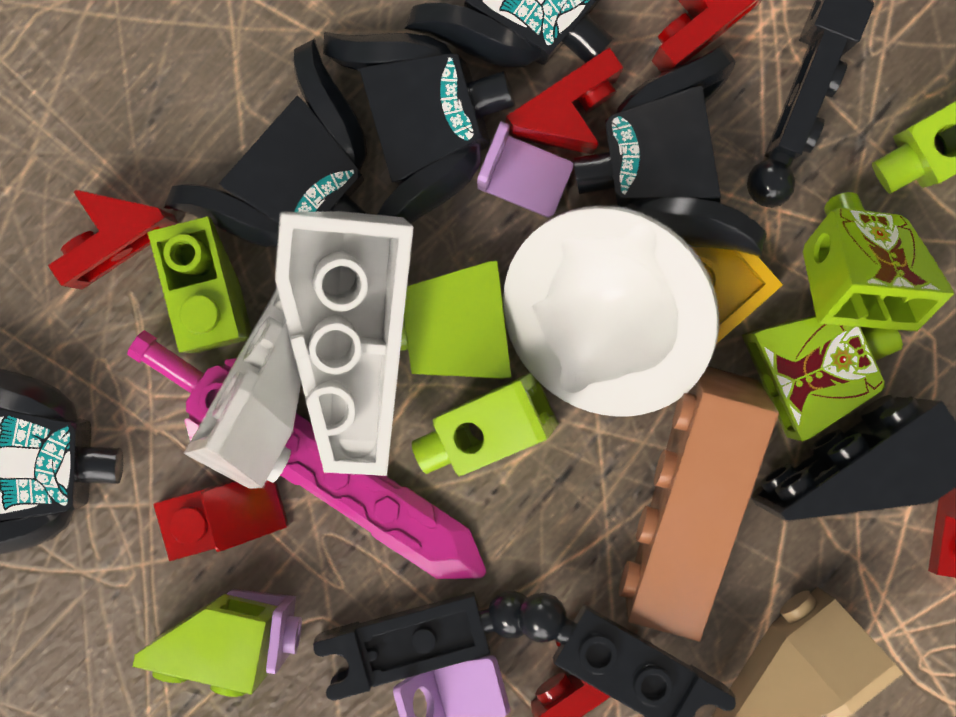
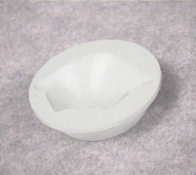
M590 206L562 213L544 223L524 241L516 252L507 272L503 295L504 317L510 340L518 356L529 372L546 389L575 407L609 416H635L657 411L680 399L684 393H687L698 382L713 356L719 332V309L710 276L693 249L678 234L645 214L615 206Z

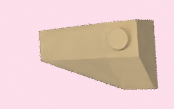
M817 587L812 592L805 590L794 595L782 606L780 610L782 616L770 625L730 687V690L736 697L735 708L731 711H724L717 707L711 717H849L904 673L835 598Z

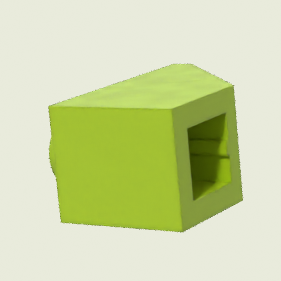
M206 216L148 231L178 352L200 353L246 341L252 329L240 283L211 217Z
M223 594L155 638L136 653L132 667L152 671V676L163 682L182 683L191 680L208 684L213 692L223 696L239 697L245 694L252 695L268 676L266 667L272 616L277 606Z

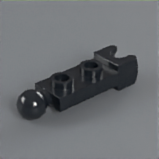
M815 0L799 38L800 42L809 46L764 156L768 160L761 161L755 165L748 175L747 189L749 195L759 205L770 208L781 206L794 193L795 177L791 170L793 160L801 156L803 152L809 154L815 147L825 122L824 119L817 117L825 95L833 97L844 78L847 63L841 61L840 58L861 40L874 7L873 1Z
M505 591L497 595L490 602L488 609L480 611L475 592H470L366 622H355L323 631L314 639L313 649L315 654L320 657L337 654L345 658L349 664V669L338 672L332 677L331 684L326 690V696L330 700H339L368 692L371 687L490 655V646L486 634L496 632L499 636L505 638H519L524 635L518 626L517 614L520 605L527 597L523 593L516 591Z
M547 593L533 594L527 597L520 605L517 614L518 626L528 639L539 643L552 640L561 643L553 656L555 665L645 717H694L696 711L704 705H714L724 711H731L736 706L735 694L725 684L693 665L684 663L583 604L574 621L567 618L563 603L555 596Z

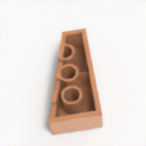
M707 366L698 382L678 399L666 450L662 451L654 477V485L656 487L650 507H644L638 523L636 541L640 542L636 559L635 562H626L620 580L619 596L626 598L628 622L698 642L701 641L779 415L778 410L759 380Z

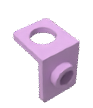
M500 122L478 175L477 188L547 218L552 217L572 172L573 163L509 136L510 125Z
M236 589L230 590L227 593L228 595L277 606L272 616L266 673L276 674L289 654H296L298 651L302 618L294 616L296 596Z
M484 656L408 677L393 688L399 717H415L413 698L418 688L426 698V717H505L510 713V705L500 668L494 656Z

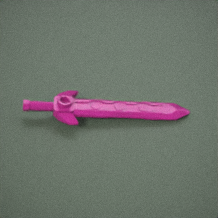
M144 330L128 348L127 355L139 363L143 361L191 393L186 400V412L189 413V418L184 420L191 441L237 358L226 359L224 362L226 365L208 368L204 374L156 342L157 338ZM296 413L293 432L285 447L291 450V455L280 476L294 485H300L368 530L372 537L436 579H469L485 576L486 568L470 529L407 486H401L389 477L382 475L325 473L312 423Z

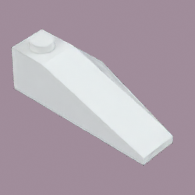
M343 211L280 212L275 280L325 473L387 476L413 226L403 217Z
M278 288L275 289L183 453L249 489L263 488L266 480L272 483L275 482L284 470L291 455V450L285 447L293 432L301 387V378Z

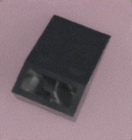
M892 395L883 396L860 412L859 415L863 420L850 430L843 433L841 429H838L816 441L810 447L813 455L795 468L791 464H786L767 475L760 483L763 490L753 496L752 500L760 508L785 521L934 503L956 487V420L942 401L916 399L913 397L893 398Z

